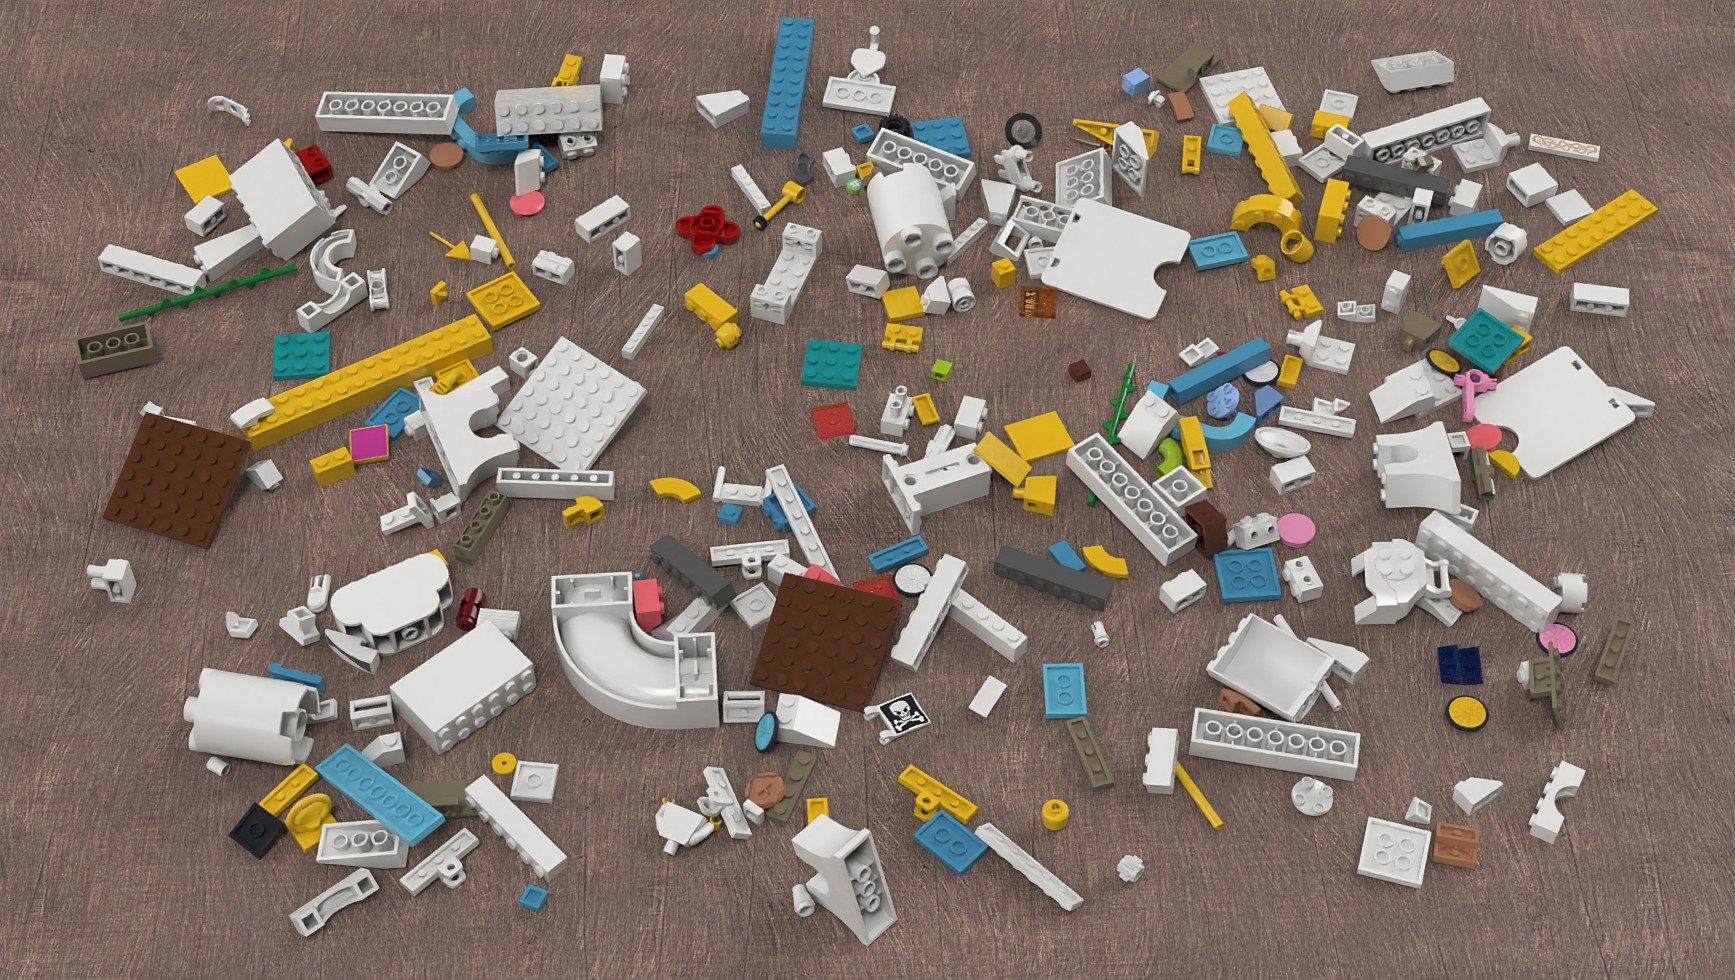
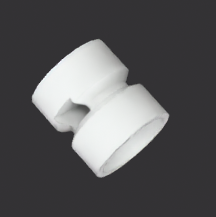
M955 278L951 280L946 287L953 308L958 312H965L973 308L976 299L967 279Z

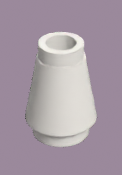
M798 884L792 889L794 910L799 916L807 917L814 912L815 902L804 885Z

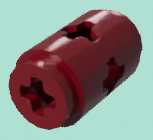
M468 588L463 593L455 619L457 627L461 630L470 632L476 628L480 608H484L486 602L485 593L482 590Z

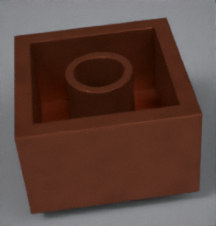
M1205 499L1186 506V524L1198 535L1195 546L1207 557L1227 550L1229 538L1226 532L1227 519L1225 515L1221 514L1214 505H1211Z

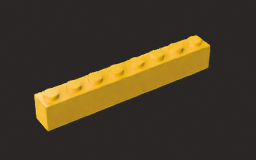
M1243 91L1228 102L1230 107L1229 113L1236 119L1237 122L1235 124L1242 131L1243 140L1249 144L1248 150L1255 156L1256 160L1254 161L1256 165L1263 171L1261 175L1265 181H1268L1270 192L1275 196L1290 201L1293 204L1292 206H1295L1305 198L1253 98Z

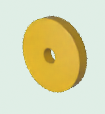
M500 753L492 760V768L499 775H509L514 772L517 766L516 758L511 753Z

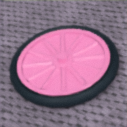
M1554 622L1542 635L1539 632L1536 633L1538 646L1548 655L1549 641L1553 642L1554 648L1559 649L1560 657L1570 656L1577 650L1578 637L1575 631L1563 623Z

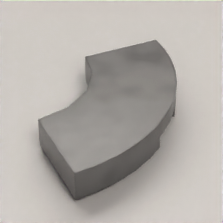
M804 150L796 156L792 168L795 183L803 188L814 181V175L810 169L815 164V158Z

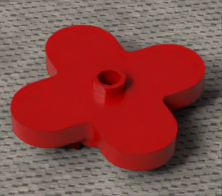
M708 205L701 210L700 214L681 217L675 223L676 233L681 237L691 238V249L697 254H705L712 251L717 242L732 243L740 237L739 226L734 222L725 221L724 210L717 205Z

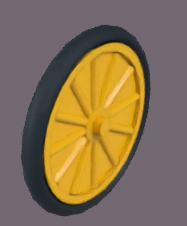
M1439 349L1427 351L1426 359L1428 363L1438 372L1448 376H1455V374L1459 375L1461 373L1460 363L1449 353Z
M1456 696L1446 706L1445 712L1448 721L1462 731L1474 732L1480 730L1489 720V712L1486 705L1473 696Z

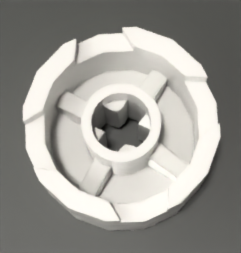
M1503 223L1487 238L1485 250L1489 251L1493 256L1491 259L1498 264L1507 265L1512 263L1525 251L1527 247V233L1524 229H1520L1515 225Z
M1559 573L1557 577H1553L1552 588L1555 589V594L1563 599L1559 612H1584V608L1581 607L1582 603L1587 602V583H1583V579L1586 577L1585 574Z

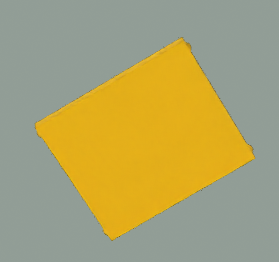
M216 155L174 171L195 205L207 195L215 198L233 190L230 186L232 184L229 179L230 174Z
M1056 411L1004 426V430L1019 457L1026 463L1067 451L1075 446Z
M989 431L986 432V435L979 444L974 447L973 451L1016 487L1020 486L1022 480L1031 471L1032 467Z

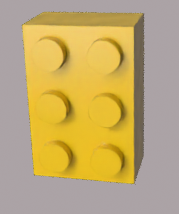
M1328 178L1318 215L1315 240L1335 244L1336 237L1341 236L1342 227L1340 225L1344 224L1346 216L1343 213H1347L1349 205L1346 200L1349 201L1351 190H1348L1349 182Z

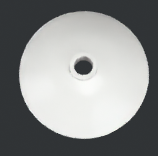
M1261 427L1255 431L1257 442L1276 458L1300 457L1310 451V443L1302 436L1291 431L1275 427Z

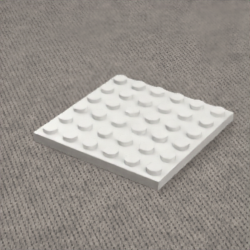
M561 336L494 425L506 434L511 433L515 440L517 439L518 442L559 469L589 470L648 392L637 383Z

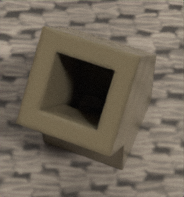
M1430 154L1416 157L1411 162L1415 172L1425 171L1434 167Z

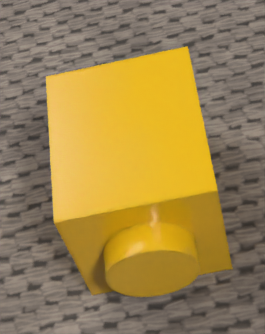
M1008 257L992 263L991 279L999 290L1015 284L1016 268Z

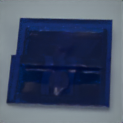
M1458 645L1437 647L1442 683L1454 685L1484 684L1479 646L1458 649Z

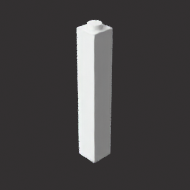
M498 365L446 395H464L491 387L493 393L500 395L511 389L509 376ZM419 410L404 418V430L416 442L429 435Z

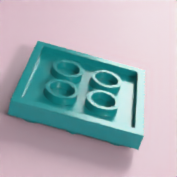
M1479 307L1448 339L1447 345L1490 375H1493L1524 342L1525 338Z
M330 331L274 335L273 381L314 379L330 374Z
M808 339L801 385L856 391L863 344Z

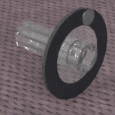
M1017 113L1007 121L1005 135L1011 145H1019L1023 149H1030L1039 143L1042 137V126L1033 115Z

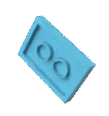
M1236 231L1190 240L1187 251L1197 271L1248 261L1249 257Z
M1083 663L1043 664L1046 719H1067L1081 716L1087 718Z

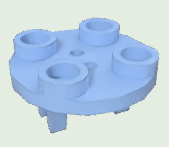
M1226 383L1208 394L1207 410L1209 415L1215 419H1231L1230 414L1237 415L1235 408L1239 402V392L1230 383Z

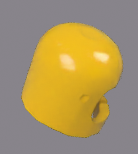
M1298 230L1288 231L1282 238L1281 249L1292 261L1302 264L1310 260L1314 248L1312 243ZM1301 235L1302 241L1295 244L1292 250L1289 251L1286 248L1287 240L1292 236Z

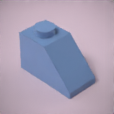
M1269 385L1258 389L1253 396L1254 418H1256V428H1259L1279 412L1283 406L1284 396Z

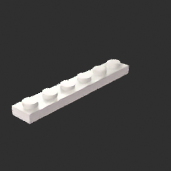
M987 823L977 828L974 833L993 848L1000 857L1010 862L1013 868L1026 875L1029 881L1043 889L1046 895L1059 902L1062 908L1072 911L1082 905L1083 898L992 824Z

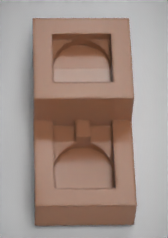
M1183 91L1166 95L1177 123L1194 119L1192 108Z
M1225 688L1221 690L1219 702L1230 713H1237L1239 711L1242 715L1260 716L1261 709L1251 700L1232 690Z

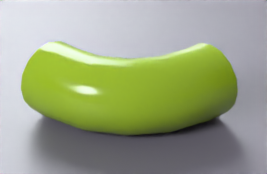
M1172 438L1163 440L1158 447V451L1164 457V462L1155 468L1158 479L1178 466L1183 465L1182 450Z

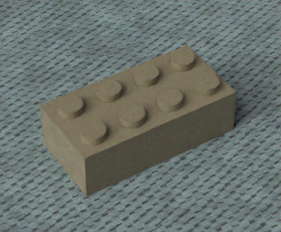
M148 321L73 338L78 365L83 379L157 362Z

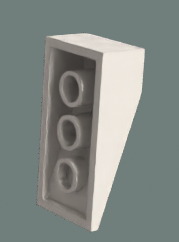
M378 820L323 824L316 861L317 863L381 869L406 867L409 844Z

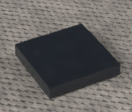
M254 802L228 836L261 860L287 826Z

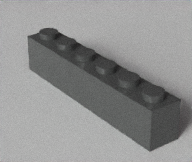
M1352 155L1347 157L1341 181L1409 198L1414 197L1416 188L1434 191L1431 203L1442 206L1445 205L1452 180Z
M669 534L649 546L654 563L660 564L665 572H670L675 580H680L685 588H690L698 598H703L708 606L711 605L716 610H719L736 598L731 582Z
M1006 545L1002 546L994 563V574L1002 578L1011 579L1019 584L1034 587L1037 590L1066 598L1074 603H1080L1095 610L1104 612L1112 596L1114 582Z

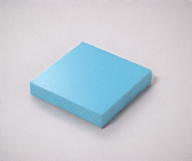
M1213 124L1206 151L1240 157L1244 144L1242 131L1235 127Z

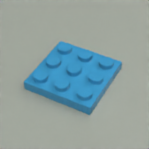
M961 117L910 123L914 140L961 158L971 157Z
M497 133L475 134V149L480 154H490V151L506 153L508 150L514 149L516 152H522L529 148L528 135L497 136Z
M1272 548L1225 550L1213 555L1222 603L1281 599L1282 593Z

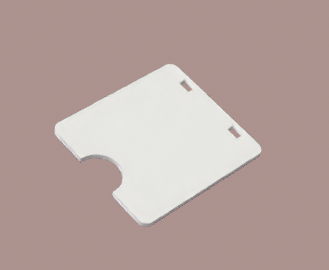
M1080 198L1077 200L1041 276V282L1045 286L1150 321L1156 318L1167 294L1166 290L1156 284L1154 273L1161 265L1167 263L1180 264L1191 236L1187 231L1087 198ZM1075 215L1081 217L1078 224L1073 222ZM1055 259L1060 261L1057 268L1051 267Z
M1563 346L1497 384L1495 391L1489 389L1486 393L1475 397L1473 418L1479 424H1492L1498 428L1512 431L1517 436L1519 444L1511 454L1518 459L1520 468L1530 479L1538 480L1633 424L1635 414L1570 347ZM1575 362L1582 367L1580 370L1573 366ZM1614 400L1619 407L1614 408L1610 402Z

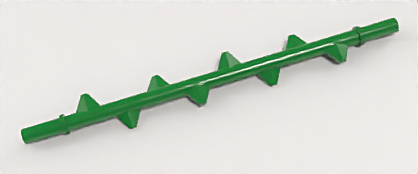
M292 264L271 271L264 266L260 274L240 280L231 278L227 284L206 290L196 286L192 294L172 300L163 298L161 303L141 309L136 308L134 311L118 315V318L122 322L136 317L140 318L143 315L152 317L157 311L177 305L187 309L191 301L212 295L220 297L222 292L242 286L253 290L256 282L297 271V266Z
M1133 363L1128 364L1119 397L1110 400V403L1116 406L1112 421L1103 422L1102 425L1108 430L1106 441L1111 447L1121 442V438L1115 436L1119 421L1129 417V414L1123 411L1127 393L1136 391V387L1130 384L1133 381L1132 376L1135 370V364ZM1092 490L1087 505L1090 507H1094L1097 499Z

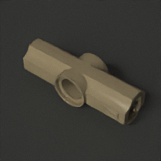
M1478 446L1470 452L1472 462L1471 478L1472 482L1476 484L1478 499L1488 502L1494 499L1496 495L1493 483L1494 467L1490 465L1488 451L1484 447Z

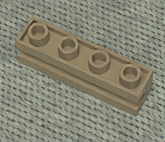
M492 489L488 491L453 545L454 550L457 551L455 554L456 560L470 565L475 564L509 511L507 494Z

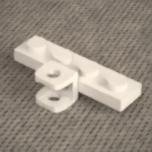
M788 539L710 547L712 567L741 564L742 574L746 580L761 578V561L773 560L778 553L790 558Z
M707 766L703 773L709 785V788L706 790L709 797H700L697 800L701 812L707 816L715 817L721 813L731 838L748 840L752 835L724 769Z
M463 828L399 880L400 884L413 896H416L438 877L446 886L455 889L466 880L462 863L459 860L480 844L478 838L466 828ZM454 876L459 877L456 881L451 880Z

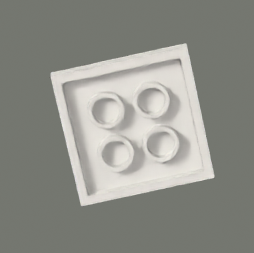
M1426 358L1385 377L1384 381L1386 383L1404 371L1419 366L1423 367L1434 393L1435 408L1414 414L1418 419L1462 398V390L1458 386H1454V382L1448 375L1435 370Z
M1369 817L1357 874L1420 889L1432 832Z

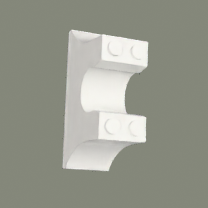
M491 387L456 396L440 395L427 389L419 391V412L455 496L458 495L462 503L467 501L469 494L479 483L498 474L499 467L517 468V460L520 459L518 454L520 446L517 439L514 440L511 433L498 434L492 438H481L473 433L478 429L487 428L497 422V414H499L497 404L500 402L498 395L493 393Z
M1442 421L1434 422L1432 425L1418 431L1376 435V443H1373V454H1376V459L1372 460L1373 470L1377 471L1378 478H1381V484H1384V489H1380L1381 501L1385 502L1386 508L1427 507L1439 509L1452 515L1460 514L1461 479Z
M821 814L791 840L796 855L819 872L806 883L811 898L841 919L854 932L861 943L868 947L898 920L871 831L866 828L861 831L851 830Z

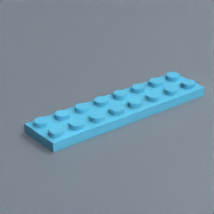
M347 743L314 768L319 776L411 847H414L446 821L440 812Z

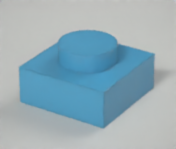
M867 123L851 129L852 136L859 144L874 139V133Z
M420 468L417 472V475L422 479V483L427 486H441L444 481L433 469Z
M725 503L718 515V522L736 527L743 514V508Z
M529 884L521 896L519 904L539 913L549 896L548 891Z

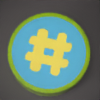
M858 178L849 179L846 182V191L853 195L859 194L861 180Z

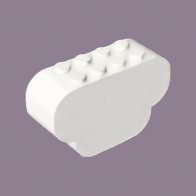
M425 553L408 558L401 563L389 566L382 571L370 574L361 580L351 582L338 589L331 598V609L340 633L361 638L364 641V645L368 644L369 648L378 650L379 655L390 656L438 635L445 623L443 611L450 607L454 595L448 569L443 560L437 555Z

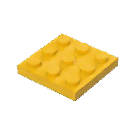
M514 271L466 293L467 299L493 331L541 309L539 301Z

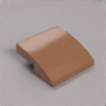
M1437 822L1432 862L1475 870L1479 829Z

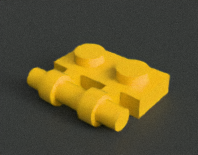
M1307 284L1292 288L1290 294L1286 290H1282L1279 293L1282 297L1281 301L1284 305H1287L1290 315L1294 316L1296 320L1302 318L1301 314H1304L1306 319L1323 314V307Z
M887 323L882 348H887L889 351L902 350L910 354L911 352L918 353L923 328Z

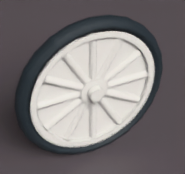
M1270 359V361L1242 374V376L1252 385L1266 386L1279 379L1281 369L1275 361Z
M908 563L897 568L893 574L892 582L894 588L902 595L918 597L924 593V583L933 574L924 565Z

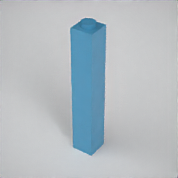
M1493 209L1398 227L1394 241L1399 246L1401 252L1463 241L1465 239L1491 235L1503 224L1504 220L1499 211Z
M1258 337L1169 381L1168 396L1180 406L1270 361L1271 347L1267 342Z

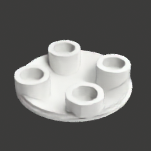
M1311 777L1302 778L1292 789L1291 797L1293 804L1306 815H1323L1329 811L1333 804L1332 788Z

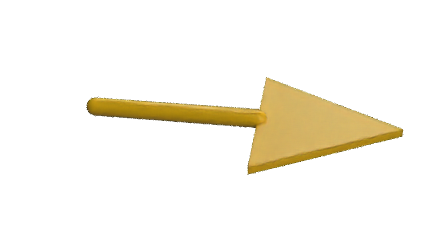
M429 232L431 236L452 248L445 257L474 261L471 259L464 240L457 246H454L435 233Z

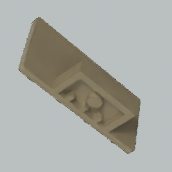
M1194 43L1157 77V81L1177 92L1183 91L1186 93L1199 81V78L1204 77L1218 64L1222 57Z
M1549 641L1548 658L1529 660L1530 693L1532 698L1552 696V708L1559 729L1562 730L1564 729V722H1567L1566 710L1563 709V705H1566L1564 692L1562 693L1565 683L1563 676H1561V671H1564L1562 659H1560L1559 649L1554 648L1553 642Z
M477 779L401 783L440 812L445 819L480 817L478 811L475 808L471 809L465 802V789Z

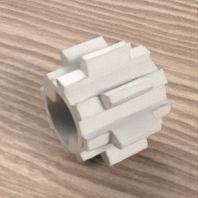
M1126 855L1117 866V871L1120 872L1119 877L1126 882L1128 880L1136 882L1144 872L1143 861L1135 855L1133 857Z

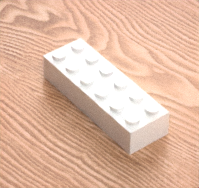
M881 128L866 154L867 161H872L874 167H881L889 174L903 171V163H916L927 167L932 178L937 183L939 191L950 183H955L956 200L958 201L962 200L976 175L974 162L885 128Z

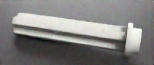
M851 435L849 438L850 445L898 454L902 458L907 456L909 452V445H906V443L898 444L857 435Z

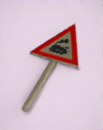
M1069 136L1070 140L1099 148L1103 147L1107 153H1112L1113 145L1103 140L1101 144Z

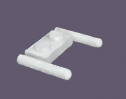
M723 466L718 468L712 498L714 502L722 501V503L763 506V498L769 496L772 492V486L767 477L764 489L761 486L724 483L723 485L726 469Z

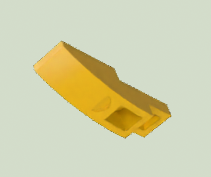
M566 54L557 78L554 77L551 87L576 86L583 58Z
M1197 416L1178 418L1184 456L1187 457L1189 472L1207 489H1212L1211 464Z

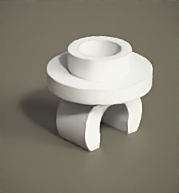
M1159 90L1153 91L1148 96V104H1155L1160 109L1165 104V98L1160 95L1161 92Z

